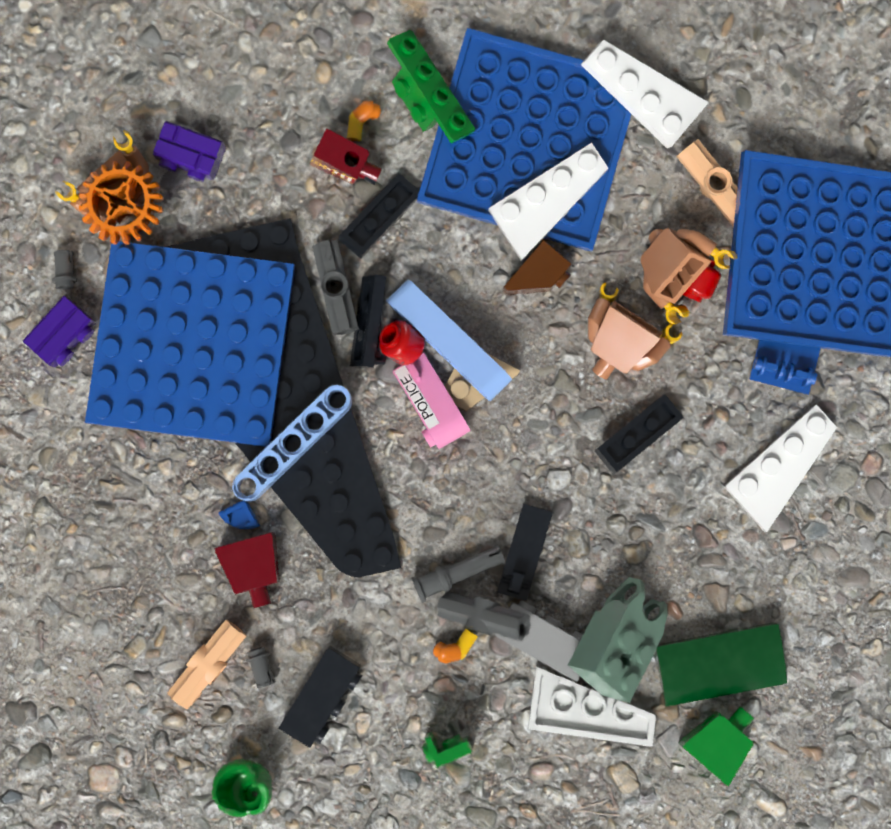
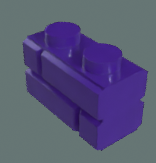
M165 121L153 150V156L159 161L158 165L173 172H176L177 168L188 171V177L200 182H204L205 178L214 180L226 151L223 141Z
M63 296L25 337L23 342L49 366L56 368L58 364L63 366L72 358L74 353L71 350L79 342L83 344L93 335L94 329L92 327L96 322L71 299Z

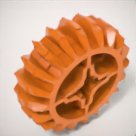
M113 161L112 170H109L105 164L101 165L103 174L99 176L96 172H91L90 175L94 182L91 184L88 181H84L83 186L89 191L88 193L82 192L79 194L82 200L87 201V203L79 205V210L87 213L82 218L85 224L92 223L89 231L93 234L99 232V238L102 241L107 240L110 236V242L114 245L118 244L120 237L125 245H129L131 235L138 242L141 241L140 231L144 230L150 235L152 230L147 225L150 222L158 225L160 222L153 216L154 213H163V208L155 204L164 200L162 194L155 193L160 189V185L158 182H152L154 176L150 172L143 174L144 168L141 165H137L133 169L131 162L126 161L121 169L120 164L117 161ZM127 180L126 183L122 182L121 186L116 190L106 189L114 182ZM138 184L142 187L145 196L143 209L134 202L137 193L135 189ZM100 197L108 203L105 222H103L99 214L98 203ZM111 198L121 201L125 199L133 209L122 205L117 206ZM127 216L137 218L130 224L115 226L117 223L120 224L123 218Z

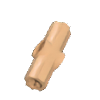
M697 139L676 157L700 185L702 194L712 200L734 228L738 187L732 181L730 172L722 168L700 140ZM715 176L722 181V190H715L710 186V177Z
M226 619L207 644H203L186 665L188 667L167 694L179 706L188 710L207 685H211L225 669L228 659L247 635L238 626Z

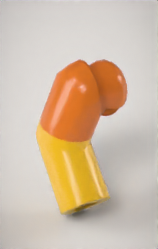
M371 100L363 101L350 113L346 139L355 142L361 141L363 124L368 119H378L381 114L379 104Z
M465 628L456 643H437L433 648V655L442 663L463 660L478 636Z

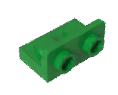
M429 732L424 738L426 742L421 745L428 763L434 761L437 768L472 753L473 750L469 737L461 739L460 734L443 740V747L439 748L433 732Z

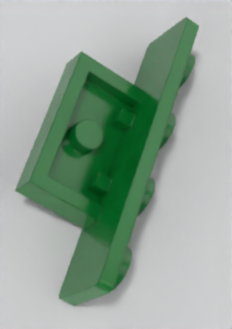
M408 30L390 38L387 45L402 67L391 83L396 94L402 98L411 113L412 119L418 123L421 130L425 132L432 129L438 123L451 143L471 135L475 131V127L414 32Z

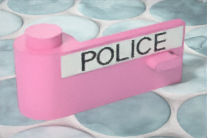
M424 352L414 363L401 365L393 370L395 377L426 427L422 434L430 447L436 445L440 450L471 431Z

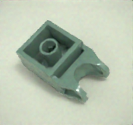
M627 578L607 598L600 612L595 611L568 663L572 670L601 695L630 703L664 634L668 615L667 604L664 601L651 599L643 606L645 584L641 579ZM637 586L636 592L628 600H625L626 591L630 587ZM654 608H659V614L654 619L648 620L650 611Z

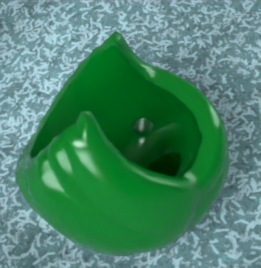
M236 759L224 764L214 777L211 791L212 799L218 805V809L227 815L234 817H244L248 814L258 815L264 812L271 802L273 792L272 777L265 767L251 760Z

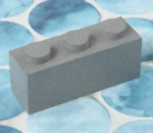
M520 600L519 604L511 602L508 607L509 609L530 615L531 627L528 635L522 641L513 640L498 634L494 635L577 682L580 676L568 666V663L583 634L576 630L573 635L562 630L564 624L549 615L545 620L534 614L537 608L523 600Z

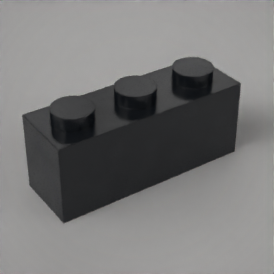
M329 646L278 729L308 748H311L314 741L320 744L330 729L325 726L327 720L331 715L337 717L346 701L341 699L347 688L353 691L363 676L358 672L361 665L332 646Z

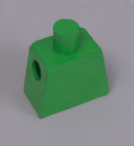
M740 706L728 720L722 714L715 711L678 743L726 786H729L754 744L752 740L743 734V731L754 718Z

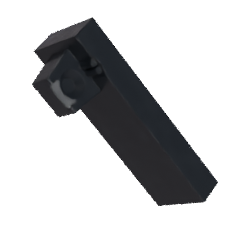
M398 173L339 235L338 240L362 259L417 201L420 190Z
M369 275L362 277L356 317L359 330L354 331L350 367L360 369L374 368V365H385L386 356L381 352L380 344L377 343L386 283L385 276Z
M664 394L594 451L614 475L682 420L684 416Z
M523 503L497 589L498 593L527 601L553 512Z

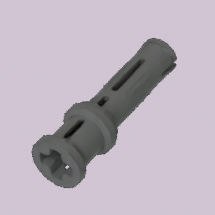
M498 544L446 568L439 565L431 573L419 578L416 576L411 577L421 602H426L427 597L441 591L449 592L452 589V585L497 565L504 564L505 559L502 552L500 553L501 550Z

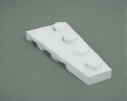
M605 40L599 42L581 63L666 148L673 146L709 103Z
M590 143L488 209L521 261L607 172L608 167L594 145Z
M814 405L724 486L725 489L764 532H768L837 427L817 405Z
M535 668L528 723L529 730L653 747L656 715L620 700L603 696L598 691L574 683L541 668Z

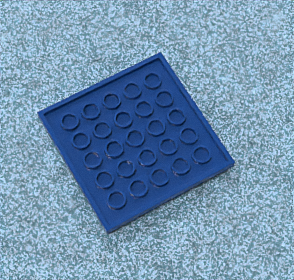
M467 28L450 84V90L475 127V131L471 135L451 143L441 127L438 126L417 203L497 225L488 211L491 206L592 143L607 165V172L544 237L547 240L592 252L631 113L581 65L584 60Z
M749 150L741 152L731 250L737 254L738 258L733 259L730 257L731 268L729 269L723 335L891 358V172Z
M119 241L117 245L111 243L85 423L267 447L271 443L295 264L137 243L125 245L122 241Z

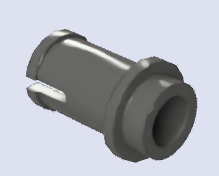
M54 251L55 277L52 278V282L55 283L56 289H73L74 283L77 282V278L74 277L73 251Z
M265 647L248 651L246 662H250L256 687L262 688L275 683L276 680L273 677L267 657L270 655L269 651L266 652Z

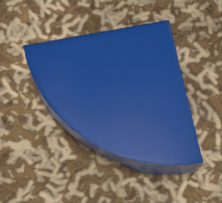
M245 500L218 513L226 523L238 529H254L261 526L249 502Z

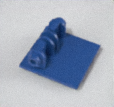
M759 340L749 380L809 395L811 385H814L817 379L815 369L821 348Z

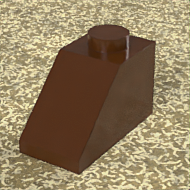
M543 240L506 283L503 292L507 295L550 292L555 285L560 289L571 276L568 270L572 264Z

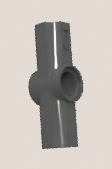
M338 240L319 242L313 245L312 248L332 334L344 335L359 330L339 242ZM334 281L343 283V289L337 294L328 292L329 285Z
M445 592L439 598L437 604L438 617L466 625L465 627L491 636L494 633L513 640L522 641L528 635L531 627L530 615L501 607V604L475 596L472 599L453 592Z

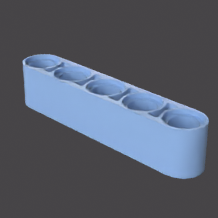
M409 279L386 300L408 324L415 327L424 336L425 340L489 402L512 381V378Z
M333 385L327 388L234 479L232 488L235 496L245 501H255L260 498L349 411L353 401L348 390L340 385ZM335 392H342L346 396V402L341 408H333L330 405V397ZM312 414H321L324 420L322 427L318 430L309 429L307 425L308 418ZM291 435H297L301 439V446L295 452H289L285 447L286 439ZM268 457H275L278 460V469L273 474H267L263 469V462ZM251 478L256 483V490L252 495L245 496L241 491V484L245 479Z

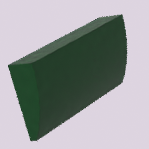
M775 622L658 644L655 651L665 707L787 684L779 624Z

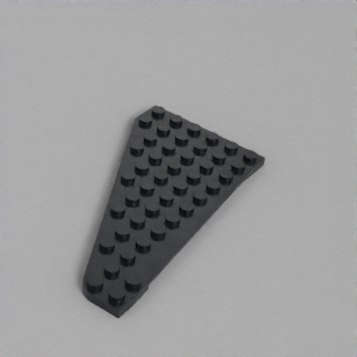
M291 218L165 246L168 248L295 264L271 443L327 388L333 385L344 387L299 253ZM342 392L332 394L329 400L331 407L341 408L346 402L345 394ZM350 408L271 488L339 571L351 577H364L399 569L401 564L395 538L352 409ZM316 413L308 418L307 425L309 429L318 430L322 427L324 422L322 415ZM291 435L286 439L285 447L287 451L295 452L300 448L301 439L299 436ZM235 443L250 462L266 448ZM275 457L265 459L263 462L264 471L267 474H273L277 471L279 466L278 460Z

